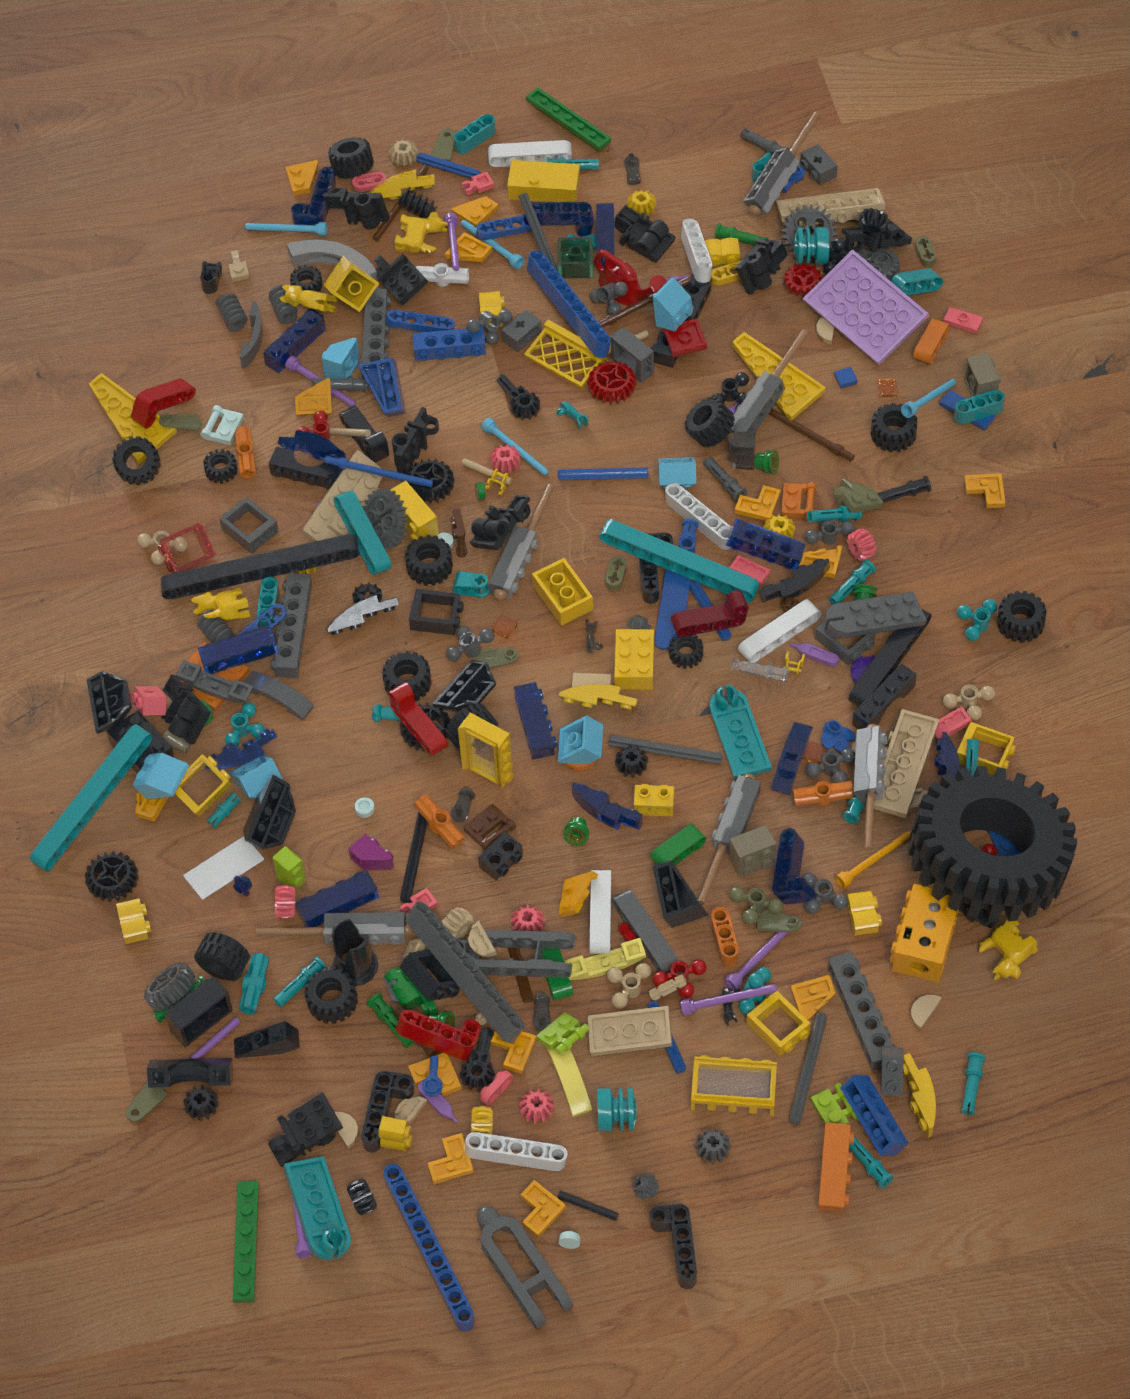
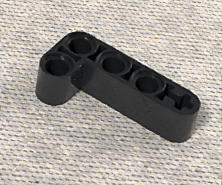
M357 406L339 413V418L345 428L368 429L371 431V435L368 437L352 436L365 456L374 463L389 456L388 442L382 431L375 432Z
M669 533L649 534L673 544V537ZM639 558L642 598L645 603L654 604L659 600L657 565Z
M381 1071L375 1076L361 1134L363 1147L367 1152H376L381 1148L379 1127L382 1116L388 1117L392 1098L404 1100L413 1097L415 1089L410 1075ZM383 1082H388V1083H389V1084L386 1085V1086L380 1085V1084L383 1083ZM403 1085H408V1086H409V1087L406 1088V1089L400 1088V1087L403 1086ZM377 1101H385L383 1104H376ZM374 1119H380L377 1123L371 1122Z
M683 1204L656 1206L650 1211V1227L656 1232L672 1231L678 1284L683 1289H692L697 1283V1267L689 1209ZM683 1215L685 1218L677 1219L675 1216ZM662 1217L664 1220L659 1222L655 1221L654 1218ZM680 1234L687 1235V1238L680 1239L677 1236ZM682 1254H688L690 1257L687 1259H682L680 1256ZM686 1269H688L690 1278H686L685 1276Z

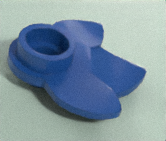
M835 720L825 723L823 727L824 733L821 736V742L825 749L834 748L839 753L846 748H850L849 741L856 739V735L851 729L842 727Z

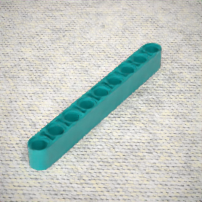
M607 520L599 535L600 540L609 546L727 595L733 591L740 590L746 602L754 600L760 586L759 582L750 576L615 520Z
M137 724L127 731L30 855V862L45 872L53 868L149 746L153 738L151 733Z

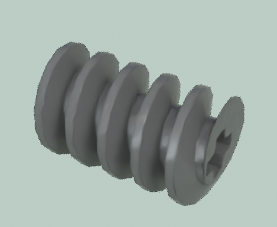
M278 285L270 291L269 300L278 321L282 324H289L297 319L298 309L280 300V297L285 296L286 291L282 288L283 285Z
M232 293L220 296L215 303L225 324L231 332L240 331L247 322V316L237 296Z
M213 609L207 610L200 616L197 626L206 635L207 639L215 645L216 649L226 650L227 643L236 634H233V631L229 629L227 624H224L220 617L205 618V614L215 611Z

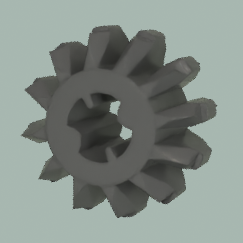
M713 1127L711 1132L705 1129L703 1135H698V1142L695 1143V1148L698 1149V1157L703 1156L704 1162L710 1159L713 1165L716 1159L721 1163L723 1157L729 1156L728 1150L731 1149V1144L729 1143L728 1135L723 1136L722 1130L717 1133Z

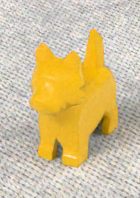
M431 212L428 218L407 217L402 214L400 220L401 230L405 231L406 234L403 238L396 235L394 242L395 251H406L408 253L422 251L429 254L436 251V247L424 243L425 237L428 233L448 232V229L445 228L448 223L443 222L438 217L437 212Z
M299 285L282 286L286 291L285 296L280 297L282 302L294 307L301 304L320 311L333 313L336 311V306L327 304V301L338 302V298L334 295L302 290Z
M241 588L223 591L217 595L206 592L191 599L193 603L197 604V608L193 610L194 614H202L210 609L215 610L205 614V618L220 617L223 620H234L250 617L249 610L239 611V609L249 607L246 597L237 598V596L242 595Z
M1006 920L1003 925L996 928L990 938L980 943V953L995 947L1003 955V958L993 970V973H996L995 981L1001 977L1018 979L1021 974L1019 965L1031 954L1038 952L1036 947L1037 941L1032 936L1022 939L1021 936L1019 937L1020 931L1016 927L1019 925L1018 921L1009 922Z

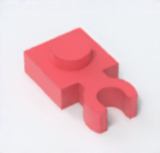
M488 172L471 177L472 181L462 182V189H465L466 195H471L475 190L481 193L494 188V182Z
M425 888L410 897L411 903L403 904L400 909L401 912L410 911L416 902H423L432 910L438 906V902L430 891Z

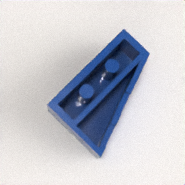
M391 357L359 364L358 367L383 412L388 417L406 414L397 362Z

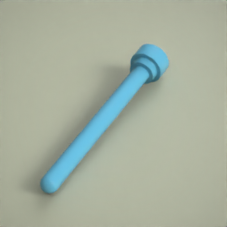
M462 220L461 225L476 236L477 228L468 221ZM492 239L482 240L507 258L510 266L516 270L523 266L525 259L521 255L510 253Z
M319 222L316 225L247 223L245 229L315 232L319 236H327L328 225L327 222Z
M951 379L915 402L905 403L901 407L902 414L907 418L914 416L918 408L955 386L956 380Z
M489 417L482 423V430L486 433L494 434L506 445L509 444L510 447L515 446L525 461L542 475L548 474V469L499 430L492 418Z

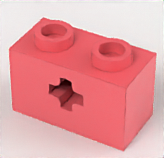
M135 686V692L132 693L131 697L132 704L135 705L142 715L166 714L167 697L158 686Z

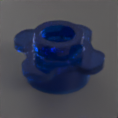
M235 876L233 888L236 892L248 896L250 894L249 890L252 888V882L246 876Z

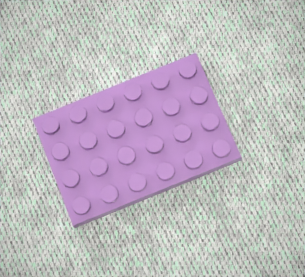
M851 250L803 298V301L878 366L929 317V314L854 250Z

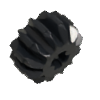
M873 208L864 209L858 219L859 228L863 229L864 232H869V234L883 233L886 231L889 223L888 215L884 211Z
M629 745L628 749L622 747L621 752H617L615 766L618 767L619 773H624L625 778L628 775L634 778L635 774L641 776L642 771H646L648 757L646 752L640 750L638 746L632 748Z
M203 1085L198 1090L193 1087V1093L187 1092V1098L183 1100L185 1112L190 1115L192 1120L196 1117L200 1122L203 1117L209 1120V1114H216L215 1108L219 1106L217 1094L213 1093L210 1087L206 1090Z
M365 1179L355 1180L347 1186L348 1194L359 1215L371 1213L377 1208V1203Z

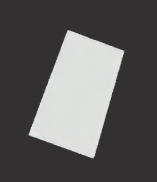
M243 836L183 876L203 900L265 859L252 844L245 841Z

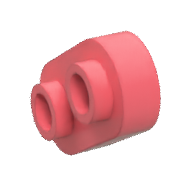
M377 171L354 177L352 180L353 189L356 192L370 191L376 185L386 180V176L384 173Z
M507 1070L498 1072L493 1082L481 1090L480 1101L486 1106H490L509 1087L514 1076Z

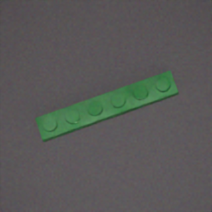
M537 87L526 96L527 102L599 152L611 143L610 136Z
M237 1181L233 1303H255L259 1181Z

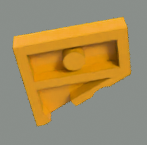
M318 160L286 167L293 196L311 192L315 172L319 167Z
M484 196L453 207L451 213H455L459 219L466 220L477 228L479 223L485 222L499 209V204Z
M465 232L457 239L458 257L461 261L483 262L493 251L492 246ZM451 248L445 252V259L452 260Z
M326 378L295 396L296 415L315 414L320 410L332 413L330 378Z
M839 545L836 546V549L827 551L824 548L815 552H803L799 566H808L813 564L815 560H825L828 558L830 568L823 577L835 579L843 546Z
M138 791L136 793L137 817L155 822L169 797L147 799Z
M591 871L564 879L558 913L564 918L579 913L584 900L590 892L587 888L592 879H597V873Z
M829 975L790 986L797 1010L807 1020L812 1018L836 994Z

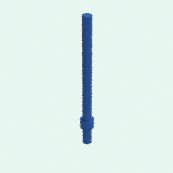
M330 456L325 457V463L336 465L341 469L346 470V468L430 488L433 486L432 480L351 462L342 457L340 459Z

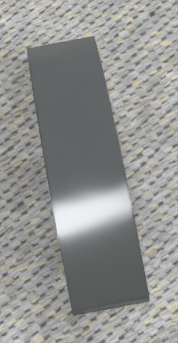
M252 302L249 314L251 327H254L250 343H243L240 361L242 368H246L254 360L262 343L263 326L260 310L256 302Z
M183 660L176 673V677L187 685L213 697L231 702L246 703L254 688L253 685L237 679L235 682L202 671L201 666Z
M252 671L243 681L254 686L251 693L255 695L260 693L287 708L288 713L301 720H304L314 708V704L299 692L271 676Z

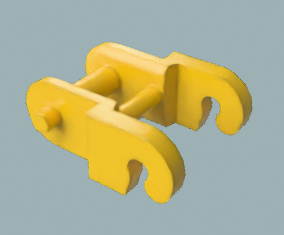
M496 468L491 479L488 478V485L485 486V489L489 490L492 482L499 483L501 485V492L499 491L498 495L502 496L507 487L505 483L509 479V474H502ZM499 476L503 479L502 481L496 480V477Z
M787 651L785 656L786 667L784 666L783 669H785V673L788 670L796 672V675L801 672L800 667L804 665L805 654H802L799 662H793L788 658L790 651ZM789 664L798 665L797 668L788 667V666H789Z

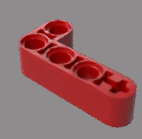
M182 378L143 390L135 398L131 419L145 429H148L153 425L158 411L191 400L196 393V388Z
M404 682L389 691V701L393 712L431 757L448 747L447 740L415 702L413 690L408 683Z
M404 1010L400 1014L395 1030L402 1037L457 1059L466 1060L471 1055L480 1033L481 1025L474 1019H467L464 1021L461 1030L415 1011Z

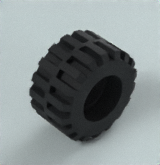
M359 137L346 138L334 143L329 148L328 156L332 171L335 176L340 178L361 176L371 170L374 165L370 144L366 139Z
M708 397L706 400H701L700 403H697L690 410L686 417L685 429L701 446L713 447L717 443H721L723 439H726L727 435L732 431L731 428L734 426L733 421L735 417L733 412L719 399Z
M884 404V407L880 406L878 411H875L871 424L872 441L876 442L877 447L881 446L884 451L887 449L889 452H901V449H908V446L911 447L916 440L917 416L905 417L901 412L903 404ZM897 426L900 427V429H891L888 427Z
M130 436L127 441L126 439L121 440L123 443L121 445L117 444V450L113 451L114 457H112L113 466L119 477L131 485L133 483L140 485L141 482L146 484L149 479L152 481L154 479L153 475L158 474V468L161 465L159 462L160 456L152 442H149L146 438L142 439L140 436H136V438ZM135 452H142L147 456L146 463L139 469H130L126 465L128 457Z
M426 535L424 538L420 536L418 540L414 539L412 544L407 546L408 550L405 551L406 569L413 581L416 580L417 584L423 583L424 586H428V584L434 586L437 582L439 584L442 583L443 579L447 580L448 574L452 573L453 561L451 548L448 543H445L444 539H438V536L431 537ZM427 558L436 559V561L431 563L421 562Z
M1015 591V594H1008L999 605L997 626L1000 628L1001 634H1005L1007 639L1012 638L1014 642L1019 640L1020 643H1024L1025 640L1030 642L1033 638L1037 639L1039 634H1042L1045 626L1047 613L1045 603L1041 602L1039 596L1035 597V594L1032 592L1028 594L1027 591H1023V593ZM1024 614L1029 619H1018L1014 615Z
M401 651L396 656L394 654L390 656L391 660H386V665H383L382 672L387 695L389 696V691L406 682L413 690L416 701H419L420 697L424 698L431 686L430 666L428 661L424 660V656H418L417 652L412 654L410 651H406V653ZM404 674L415 675V677L410 680L399 679V677Z
M474 703L460 710L446 727V736L459 752L458 728L469 713L497 727L499 725L497 720L481 703ZM476 738L472 745L476 746V751H478L487 744Z
M210 932L204 936L194 954V959L208 974L222 980L236 981L240 978L247 965L250 954L235 939L224 934Z
M332 967L327 971L326 968L321 969V973L317 971L314 973V978L310 976L308 979L309 984L305 985L306 991H304L305 1000L310 1013L318 1021L323 1020V1023L326 1024L331 1021L332 1024H336L337 1020L342 1022L345 1020V1016L349 1018L352 1015L351 1011H355V1004L358 1003V995L354 982L347 972L343 973L341 969L335 971V968ZM338 990L341 992V995L333 1001L321 1000V997L327 991Z

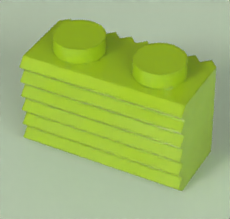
M287 846L273 856L277 879H280L285 885L294 886L296 889L301 887L306 879L302 864L303 860Z

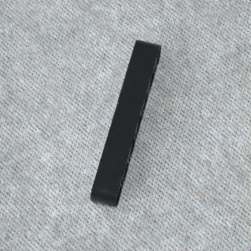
M922 609L927 620L923 626L894 631L852 689L848 701L860 706L895 671L930 622L931 613Z

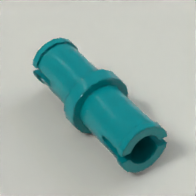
M232 792L206 820L208 824L215 820L211 825L212 828L216 829L225 817L231 815L230 812L235 806L241 802L239 796L232 802L237 794Z

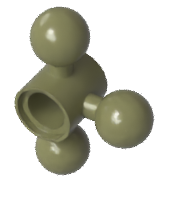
M734 887L729 893L730 899L735 903L742 902L743 900L747 901L748 909L742 915L743 922L747 925L755 924L758 920L757 913L762 912L765 907H768L772 914H778L783 910V902L780 899L765 900V892L760 888H752L748 894H745L741 887Z

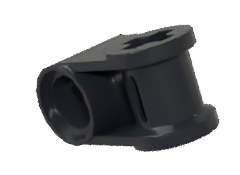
M203 261L200 275L203 292L212 294L217 291L222 275L221 262L207 263V261Z

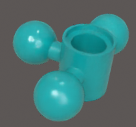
M985 600L982 608H977L974 613L968 605L958 607L957 616L960 619L966 620L970 618L973 620L972 626L968 627L965 631V636L969 641L978 640L980 632L988 630L991 614L997 610L995 600Z
M247 702L243 704L241 708L242 713H236L232 716L233 733H229L225 737V744L228 747H237L240 743V738L246 737L249 733L256 739H260L265 735L266 729L262 724L249 725L248 718L256 714V706L253 703Z
M762 967L756 973H752L743 991L766 986L764 983L769 982L772 976L770 970ZM766 994L741 1001L739 1004L740 1012L744 1015L750 1013L755 1008L754 1001L762 1003Z

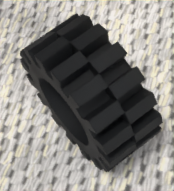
M304 265V268L299 266L298 270L294 269L293 273H291V286L299 285L302 290L321 292L323 287L320 270L316 267L313 269L312 265H309V268H307V265ZM306 279L312 280V282L307 284L300 283Z
M218 449L215 450V453L209 452L210 456L206 455L203 461L206 477L210 481L213 480L214 483L220 481V484H223L224 480L226 483L229 482V478L233 480L234 475L236 476L238 471L234 454H230L229 450L225 452L224 449H221V452H218ZM217 464H227L223 469L214 468Z
M691 635L672 638L669 644V658L674 665L677 663L679 668L683 665V669H686V666H689L691 669L693 664L697 666L698 662L701 663L703 657L701 638L698 639L697 635L694 637ZM690 647L694 651L691 654H682L679 652V649Z

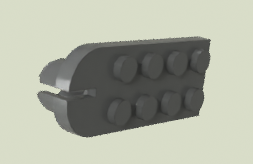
M914 592L834 604L827 610L825 629H827L826 633L833 638L853 637L923 626L927 620Z

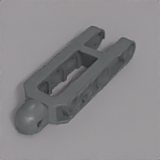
M485 930L493 947L536 949L535 959H529V961H516L512 958H509V960L479 959L480 955H477L471 949L468 939H456L485 975L566 978L571 976L572 964L543 960L545 949H574L577 936L568 932Z
M491 1206L482 1207L477 1213V1222L482 1229L481 1249L534 1328L539 1329L546 1325V1320L531 1296L545 1287L554 1301H558L564 1313L572 1309L574 1306L569 1295L516 1218L500 1216ZM500 1229L503 1232L511 1233L518 1243V1248L520 1251H524L529 1259V1264L531 1267L534 1266L538 1274L521 1283L492 1240V1234Z

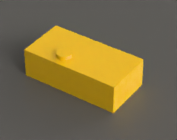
M511 160L507 184L508 200H520L519 195L527 193L530 201L577 204L580 164Z

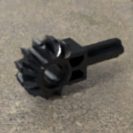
M500 375L497 378V383L508 394L510 409L516 419L521 417L522 420L525 418L531 420L532 416L537 417L540 411L539 397L534 392L529 394L528 390L526 391L522 385L516 388L505 375Z
M489 1028L481 1030L477 1051L472 1050L470 1059H467V1064H462L460 1078L462 1079V1084L464 1086L468 1085L470 1091L476 1088L479 1092L481 1087L484 1088L493 1082L492 1077L495 1076V1071L492 1069L491 1054L489 1053L493 1030ZM477 1072L481 1073V1075L475 1076L473 1074Z

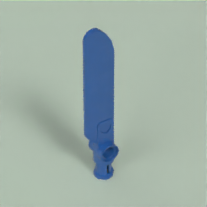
M686 519L682 522L683 533L680 535L678 547L694 554L698 522L693 519ZM667 569L665 570L655 635V646L660 650H668L672 638H677L670 618L677 612L686 611L691 579Z

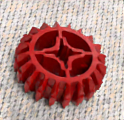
M605 360L604 364L599 363L598 367L594 366L593 371H590L588 387L592 396L596 397L597 401L602 400L603 403L609 401L610 404L616 401L619 404L620 400L626 401V397L631 398L632 393H634L636 375L632 367H628L627 363L622 365L621 361L615 363L612 360V362L608 363Z

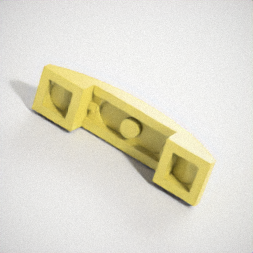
M641 938L621 943L622 947L611 950L610 954H598L584 959L581 955L565 960L564 963L572 964V973L569 979L581 980L603 976L613 967L621 970L637 963L646 957Z
M547 1048L551 1062L554 1064L566 1095V1101L572 1117L592 1111L585 1085L571 1050L564 1051L559 1055L555 1048L552 1051Z

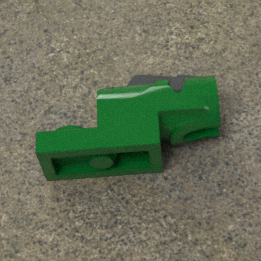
M400 967L393 968L385 974V985L393 1003L403 1005L406 1010H413L420 1006L424 1015H438L435 1003L424 998Z

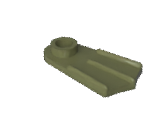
M443 129L440 132L431 156L451 161L455 135L452 129Z
M164 414L159 418V423L162 426L199 431L202 425V421L198 418L197 414Z
M514 648L481 650L474 660L487 662L489 668L493 669L515 663L519 659V653Z
M763 910L756 922L757 931L797 932L802 927V921L799 917L784 913L772 914L769 910Z
M147 1082L127 1108V1119L131 1122H139L167 1097L163 1087L148 1088ZM136 1112L139 1113L137 1116H133V1115H132L133 1113H136Z

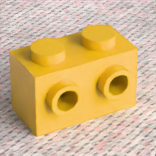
M635 785L634 815L673 816L674 786Z

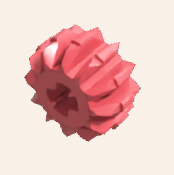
M500 444L499 448H494L490 455L492 468L494 470L496 468L499 469L502 474L505 472L511 474L512 470L517 471L518 466L521 464L519 451L516 450L515 446L510 447L509 444L505 447Z
M863 528L857 529L848 535L846 542L849 546L847 548L850 549V554L854 555L855 560H867L876 554V541H874L873 535H870L868 530Z
M282 885L276 887L275 915L277 918L288 919L294 917V886Z
M528 904L526 908L519 906L518 911L513 912V918L511 919L513 931H542L545 924L543 912L541 910L537 911L536 905L532 908Z
M538 1088L534 1093L530 1089L529 1095L523 1094V1101H520L519 1106L521 1108V1115L526 1116L527 1122L533 1119L536 1125L538 1120L545 1123V1117L551 1119L555 1105L553 1104V1097L548 1095L547 1090L541 1093V1090Z

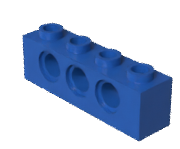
M480 327V330L476 333L469 332L467 328L413 333L415 361L486 355L484 327Z
M853 1075L840 1087L880 1156H896L909 1144L869 1076Z

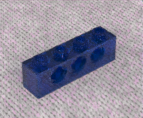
M737 518L731 526L726 546L734 550H740L751 556L762 558L770 563H775L792 570L799 566L806 545L803 542Z

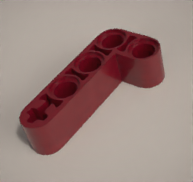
M736 590L727 595L725 604L680 611L673 614L670 620L677 636H691L741 626L746 621L749 606L742 591Z

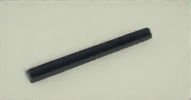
M419 811L400 895L402 903L411 902L410 897H412L427 827V820Z

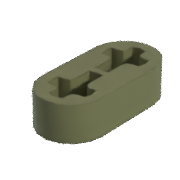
M918 237L915 241V250L920 263L923 266L931 267L936 263V252L932 242L928 237Z
M614 557L610 561L605 577V585L609 590H618L623 584L627 570V563L624 558ZM616 577L617 581L611 583L613 581V578Z

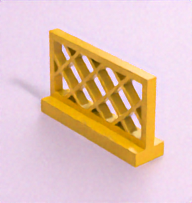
M547 320L544 324L545 328L524 353V356L582 389L588 382L590 371H593V367H598L599 363L604 364L605 360L608 361L607 357H596L579 336ZM547 335L552 338L553 342L542 344V339ZM564 344L567 347V350L556 351V345ZM554 346V353L544 354L543 348ZM541 349L542 351L540 356L531 355L534 350ZM578 352L581 354V358L571 360V353ZM568 354V361L558 362V356ZM556 357V363L547 364L545 361L547 358ZM592 360L596 362L593 367L585 368V361ZM582 362L583 369L573 371L572 364ZM570 365L571 371L564 373L560 371L561 366ZM584 373L585 377L581 382L574 378V375Z

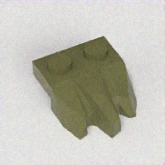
M846 478L842 479L839 484L840 487L833 489V496L838 504H845L851 513L878 509L883 505V501L874 489L859 483H853Z

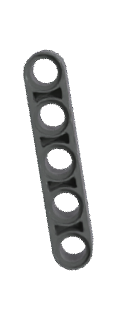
M628 889L614 896L611 899L614 908L622 920L628 923L630 930L635 933L637 938H641L642 944L646 949V955L656 970L669 971L672 963L678 961V958L634 893Z

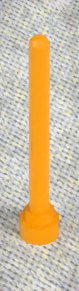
M911 831L904 832L850 871L838 873L835 876L837 884L842 889L851 885V881H853L855 876L907 841Z

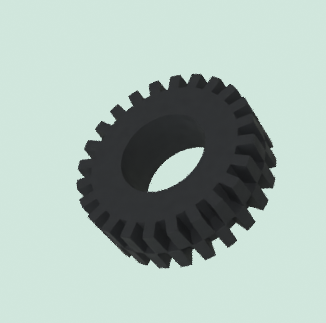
M977 766L973 777L967 767L958 769L955 778L950 773L943 775L940 783L933 782L929 786L927 795L924 794L922 796L909 836L908 855L913 856L911 862L913 871H921L919 882L923 887L934 884L931 895L938 901L949 894L951 898L948 907L956 912L962 903L970 905L967 916L976 919L980 909L987 910L988 921L998 922L1002 911L1005 912L1010 922L1017 921L1021 911L1029 918L1036 915L1039 907L1043 910L1047 909L1052 899H1057L1061 892L1077 847V838H1073L1076 826L1074 822L1067 823L1070 813L1066 807L1056 809L1059 798L1054 793L1042 798L1044 785L1036 781L1030 788L1024 786L1026 775L1017 772L1014 781L1007 780L1006 769L997 767L994 777H989L986 766ZM973 830H987L998 833L1012 841L1021 854L1004 857L985 853L973 846L963 833Z

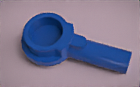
M796 167V171L788 179V184L781 190L783 193H787L793 183H798L804 178L805 170L802 167Z
M437 1056L430 1057L429 1075L426 1076L422 1085L423 1092L429 1097L439 1095L443 1089V1084L437 1076L439 1059Z

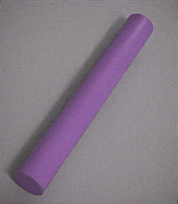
M234 1017L190 1058H202L241 1023L240 1020Z

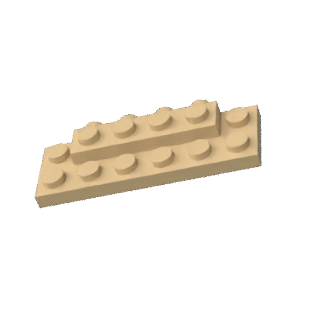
M879 188L776 200V207L782 222H787L785 218L790 216L791 210L796 213V207L802 210L803 205H805L809 209L811 204L813 209L819 206L820 212L826 209L825 215L831 213L829 220L835 219V222L844 223L848 220L859 221V215H861L864 209L885 210V202ZM798 221L799 226H805L803 221Z
M356 450L349 460L381 468L359 450ZM349 468L343 469L301 530V533L313 542L350 534L335 507L334 497L352 490L360 504L366 506L364 500L369 499L368 494H372V491L379 489L378 485L383 476Z
M904 709L901 710L895 730L890 731L888 737L889 747L885 746L887 759L884 760L886 767L884 782L886 788L883 791V799L874 801L875 810L903 818L907 817L939 725V719Z

